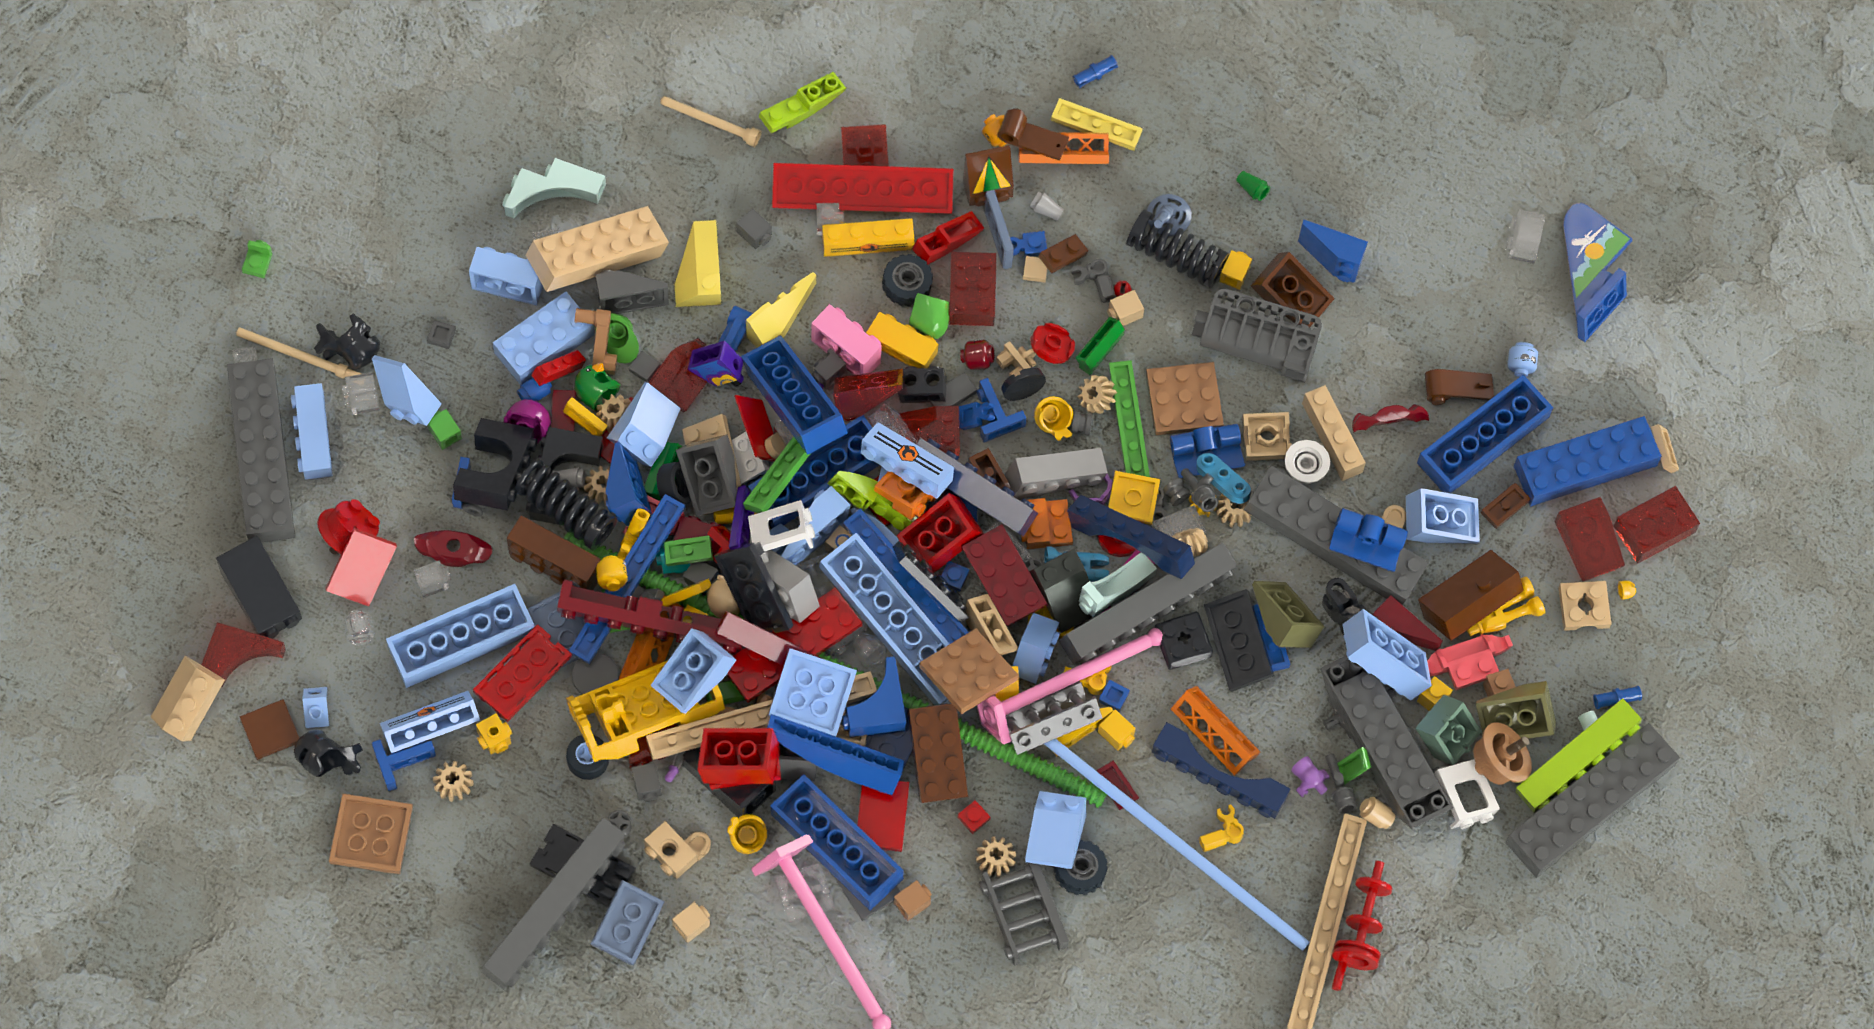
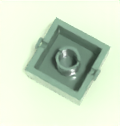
M1443 695L1415 728L1433 757L1450 765H1455L1464 753L1471 751L1470 745L1482 732L1464 702L1447 695Z

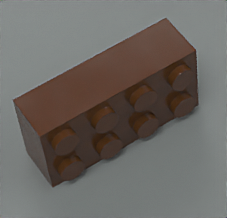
M520 516L507 536L510 557L518 563L525 562L530 565V568L538 574L545 573L558 585H562L564 580L573 582L572 586L594 590L598 583L596 567L601 559L524 516Z
M952 703L907 709L919 802L926 803L968 797L958 715L955 706Z

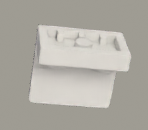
M747 432L731 440L741 486L759 475L764 476L774 462L755 457Z

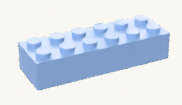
M513 584L386 638V643L403 683L408 688L524 638L534 628V623L516 585Z

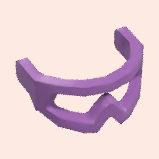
M1108 474L1103 478L1107 484V490L1100 498H1089L1102 505L1108 502L1112 489V480ZM1073 489L1069 490V494L1075 502L1079 496L1076 495Z

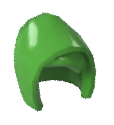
M917 293L909 325L923 335L931 336L934 339L941 338L948 329L950 302Z

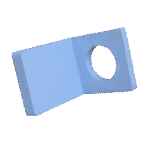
M327 687L305 688L303 690L305 728L329 726Z

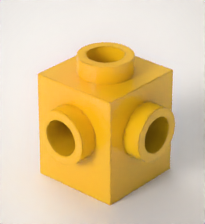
M497 713L476 724L479 734L477 740L483 750L487 748L490 754L495 752L501 753L511 744L510 735L513 733L507 722H501Z

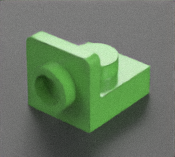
M249 240L247 244L248 252L242 267V273L265 278L272 257L271 247L261 240Z

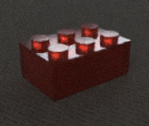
M951 251L949 325L994 326L996 253Z
M1674 486L1618 516L1613 527L1637 564L1696 533L1700 522L1678 488Z

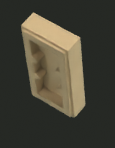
M1659 424L1652 426L1654 439L1662 456L1663 469L1670 473L1678 471L1679 467L1667 429Z

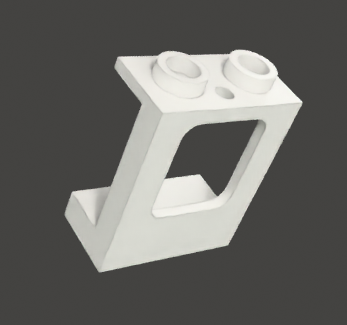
M801 500L748 516L752 543H761L764 550L761 558L764 563L769 562L767 550L806 539L809 548H813L812 538L815 537L812 524H809V522L813 521L809 508H804ZM798 511L800 526L798 528L777 535H770L768 525L770 519Z
M1475 759L1438 769L1434 773L1453 806L1451 811L1455 821L1450 825L1451 829L1456 827L1465 829L1477 821L1481 823L1489 822L1500 809L1487 778L1477 773ZM1469 780H1476L1487 803V808L1470 813L1466 812L1456 792L1455 785Z

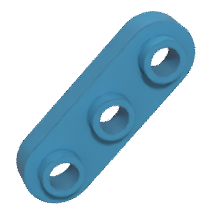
M1204 453L1198 457L1196 467L1198 473L1203 477L1206 473H1209L1214 478L1211 484L1230 501L1242 504L1250 499V485L1221 459L1211 453Z

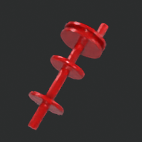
M1375 861L1371 877H1359L1356 879V887L1362 892L1367 893L1362 915H1349L1345 921L1349 927L1357 930L1355 941L1339 940L1335 942L1332 957L1338 964L1332 984L1333 990H1341L1346 967L1366 971L1377 969L1379 965L1380 952L1364 942L1367 933L1378 934L1383 929L1382 924L1371 917L1376 896H1388L1393 890L1391 885L1380 880L1384 867V862Z

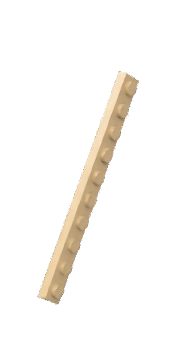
M871 671L855 675L847 704L870 698L877 691ZM773 699L647 735L646 741L652 759L656 760L701 747L704 728H766L770 718L768 714Z
M1344 814L1287 1029H1312L1367 823V820L1349 814Z

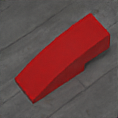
M970 211L937 226L934 232L917 239L912 250L920 259L925 260L928 265L974 238L984 230V226L975 214Z

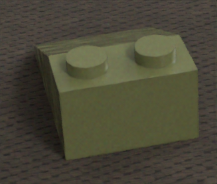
M1254 581L1252 586L1266 632L1271 636L1274 644L1282 648H1311L1325 627L1286 582Z
M1547 681L1523 684L1483 698L1475 703L1482 734L1489 724L1497 722L1513 729L1520 738L1524 736L1535 738L1554 735L1556 719Z

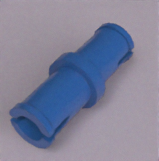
M1110 55L1097 64L1092 63L1089 65V68L1073 75L1077 87L1081 88L1095 79L1100 80L1102 75L1118 68L1115 58Z
M1639 686L1622 690L1615 688L1612 692L1593 695V703L1596 709L1613 706L1622 698L1626 702L1642 700V692Z

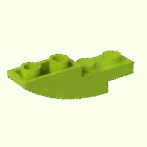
M833 71L799 88L795 95L761 111L759 118L770 133L783 127L789 129L824 108L846 90V87Z
M838 471L828 481L827 484L847 498L855 507L861 508L863 511L871 507L876 514L885 518L893 527L900 531H903L918 518L914 516L910 520L894 510L891 501L874 491L878 481L852 472Z

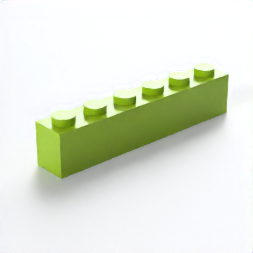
M1622 698L1517 786L1516 793L1534 813L1538 809L1541 810L1551 802V798L1566 790L1570 782L1574 779L1577 781L1587 773L1586 769L1592 764L1595 766L1605 758L1603 755L1608 750L1613 752L1622 745L1623 742L1621 740L1626 735L1631 737L1641 728L1639 726L1642 720L1641 717Z

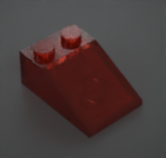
M886 124L841 126L844 165L889 166Z
M903 368L836 377L833 395L835 406L842 414L845 421L854 420L902 390Z
M934 406L890 415V429L907 440L917 444L920 438L928 441L930 438L941 445L939 450L945 454L949 450L959 456V406Z
M1601 497L1558 512L1554 522L1582 582L1625 566L1610 516Z

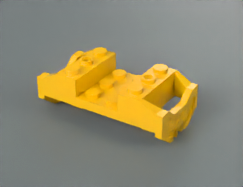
M665 661L580 696H569L566 698L569 712L586 742L593 761L596 762L603 759H619L639 751L637 739L677 722L681 726L713 717L718 712L725 710L718 684L709 691L713 699L712 701L702 705L697 702L684 714L651 686L668 662ZM595 713L609 741L599 746L596 744L590 729L591 725L586 715Z

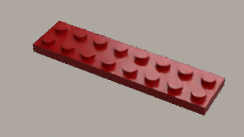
M773 163L772 208L952 214L953 168Z

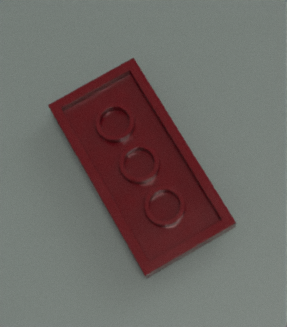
M1002 524L962 546L963 551L1006 627L1015 624L1048 605Z

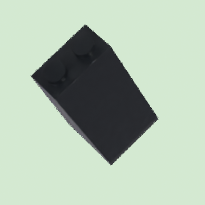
M258 536L216 557L221 575L261 641L273 639L279 634V631L285 628H292L299 623V620L302 619L300 610Z
M701 747L687 750L683 754V766L738 818L755 812L776 791V780L773 781V784H747L711 790L709 784L703 783L698 772Z

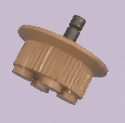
M1497 722L1489 724L1483 731L1482 739L1478 740L1473 748L1477 773L1484 775L1489 781L1497 785H1502L1509 781L1515 783L1525 781L1530 776L1532 769L1530 754L1526 747L1529 745L1528 738L1525 736L1520 738L1513 729L1505 724Z

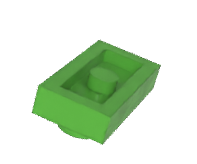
M709 535L664 542L667 566L713 560L712 542Z

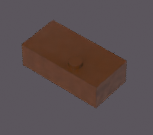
M1489 550L1419 598L1418 601L1424 619L1452 641L1522 593L1524 589L1519 571L1495 552Z

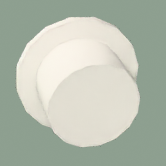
M1302 440L1290 446L1286 452L1284 463L1286 471L1294 480L1307 485L1318 482L1325 477L1329 471L1330 458L1328 452L1321 444L1316 441Z

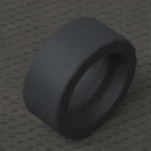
M680 462L663 464L657 473V488L661 499L666 494L682 504L690 503L692 500ZM675 478L677 480L678 491L675 486Z

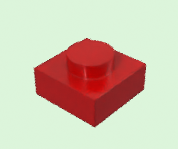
M976 800L957 815V818L972 834L991 819Z

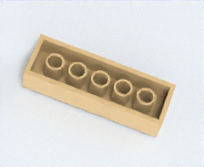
M646 206L533 240L526 253V257L546 292L594 278L596 277L595 274H599L604 270L616 271L662 256L669 241L649 207Z

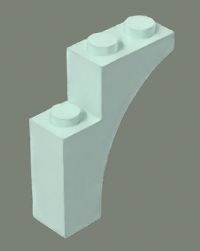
M557 158L554 159L552 165L549 164L547 166L545 176L521 168L519 174H515L513 177L510 194H506L502 206L505 208V216L515 218L528 206L555 197H574L598 204L606 186L605 175Z
M1139 553L1112 574L1101 580L1089 581L1082 587L1079 598L1080 608L1085 614H1090L1095 618L1109 606L1113 607L1125 600L1153 578L1157 568L1145 554Z

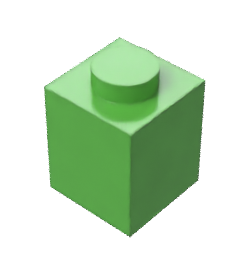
M447 409L442 412L437 411L428 423L429 431L442 450L462 439L461 430Z

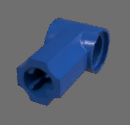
M734 306L729 314L727 326L719 342L726 341L736 352L746 334V319L753 313Z

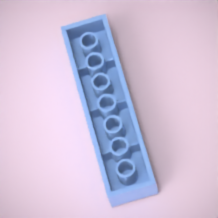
M855 533L821 560L819 568L889 652L895 656L899 664L934 705L945 704L949 700L920 669L919 662L948 646L949 643L865 542Z

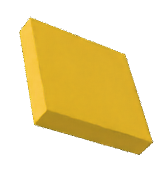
M1115 471L1108 507L1141 523L1152 525L1160 479Z

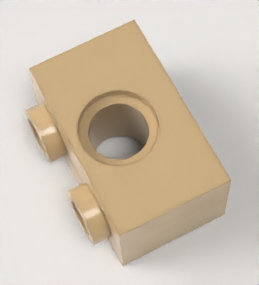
M666 821L644 839L646 847L644 851L653 860L656 858L661 863L660 867L663 872L668 876L673 875L676 880L698 861L697 854ZM666 848H673L676 851L671 856L663 854Z

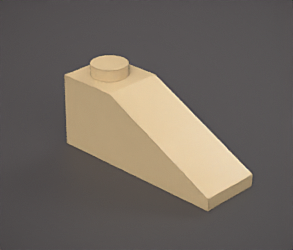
M985 594L968 599L966 602L967 609L965 610L969 617L966 623L970 630L977 629L1000 655L1018 651V646L990 596Z

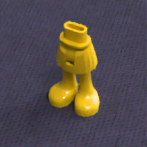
M1528 577L1521 578L1524 589L1522 593L1466 630L1470 637L1477 633L1483 635L1484 633L1503 630L1506 628V623L1525 615L1542 616L1545 614V608L1541 599L1538 596L1534 597V588ZM1528 600L1522 606L1503 613L1504 609L1518 602Z

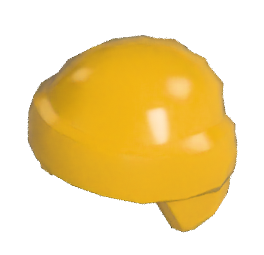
M1054 396L1046 397L1039 401L1034 410V420L1037 426L1044 432L1055 436L1058 441L1062 437L1069 438L1072 436L1071 431L1067 429L1073 421L1074 414L1071 406L1062 398Z
M752 814L731 818L727 832L735 850L742 854L758 852L767 839V829L764 821Z

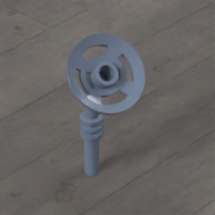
M1165 194L1158 196L1149 204L1147 211L1153 214L1155 205L1158 202L1160 203L1156 209L1153 221L1149 220L1148 222L1150 227L1154 224L1156 228H1159L1158 234L1161 235L1165 228L1162 227L1164 223L1173 224L1169 236H1174L1179 228H1182L1184 231L1188 228L1191 222V209L1181 197ZM1167 199L1178 201L1181 205L1177 206L1174 203L1168 202ZM1176 213H1179V217L1175 219ZM1183 213H1186L1184 222L1179 225L1178 223L1181 221Z

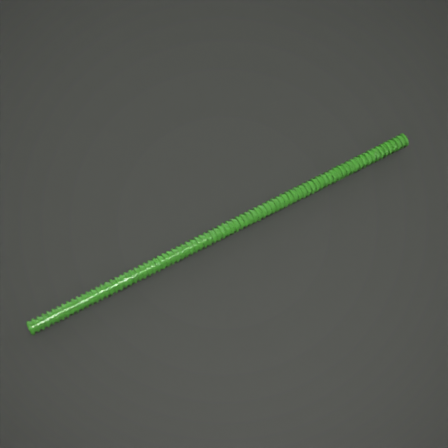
M567 532L564 537L565 540L601 560L606 556L618 555V552L613 553L612 549L607 550L604 545L591 551L584 545L583 540H577L574 537V532ZM648 568L639 583V586H646V589H660L665 593V596L686 588L683 587L682 583L677 584L676 580L671 581L668 576L665 578L662 573L658 575L656 570L652 572L651 568ZM702 593L678 602L679 605L683 604L684 608L690 605L708 614V616L716 617L710 611L707 595L702 596ZM740 612L738 615H736V616H738V617L744 619L743 616L741 615V612ZM825 652L819 655V657L827 661L851 668L850 664L846 666L845 662H838L837 658L832 659V656H826ZM854 668V670H857L856 675L864 673V671L859 672L858 668ZM874 677L873 679L878 690L883 680H880L879 682L877 681V678ZM901 690L904 707L909 709L930 705L928 702L923 703L922 699L917 700L916 696L910 697V693L904 694V691ZM961 718L958 719L960 738L964 740V744L970 743L971 747L976 746L977 750L980 751L982 749L984 750L983 753L987 754L988 752L991 757L997 756V760L1003 759L1004 763L1009 762L1010 766L1015 765L1016 769L1019 770L1021 768L1024 773L1030 772V776L1036 775L1037 779L1042 778L1043 782L1048 781L1049 785L1052 786L1054 784L1057 789L1063 788V792L1069 791L1070 795L1075 794L1077 797H1084L1089 801L1090 805L1096 804V808L1101 807L1107 794L1097 786H1094L1092 782L1088 783L1087 779H1080L1081 776L1079 775L1075 777L1073 772L1069 774L1066 769L1061 770L1060 766L1055 767L1054 763L1049 764L1046 759L1042 761L1040 756L1036 758L1034 757L1035 754H1028V751L1017 755L1013 744L1009 745L1007 743L1004 745L993 735H989L988 731L983 732L982 728L976 729L974 724L970 726L969 722L966 721L964 723Z

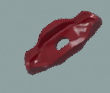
M1413 404L1409 409L1400 405L1386 406L1371 416L1358 413L1353 419L1352 430L1354 433L1357 430H1367L1372 426L1398 423L1406 420L1414 422L1429 421V414L1422 406Z
M440 530L419 534L414 537V545L419 553L431 557L445 566L463 567L472 563H484L493 553V548L490 544L465 532ZM451 540H457L460 543V548L455 552L447 549V544Z

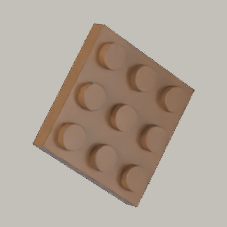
M1214 362L1146 369L1155 435L1193 432L1195 429L1213 426V428L1224 426Z
M977 629L919 662L920 669L961 714L1018 680V673Z
M342 794L329 863L400 874L413 804Z

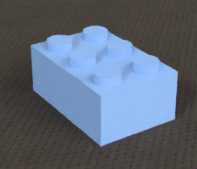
M490 247L476 248L469 269L472 289L537 306L543 285L528 259L519 258L517 255L509 252L505 254L496 252V250Z

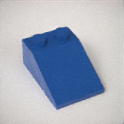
M1303 220L1298 242L1333 276H1336L1343 282L1350 281L1355 283L1368 241Z
M617 442L614 445L606 486L608 500L605 502L609 512L614 513L619 522H623L629 527L637 508L648 511L650 514L649 519L653 513L637 460L620 442Z

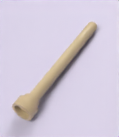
M661 98L662 105L740 136L750 146L756 147L760 140L761 130L753 127L751 129H744L671 98Z

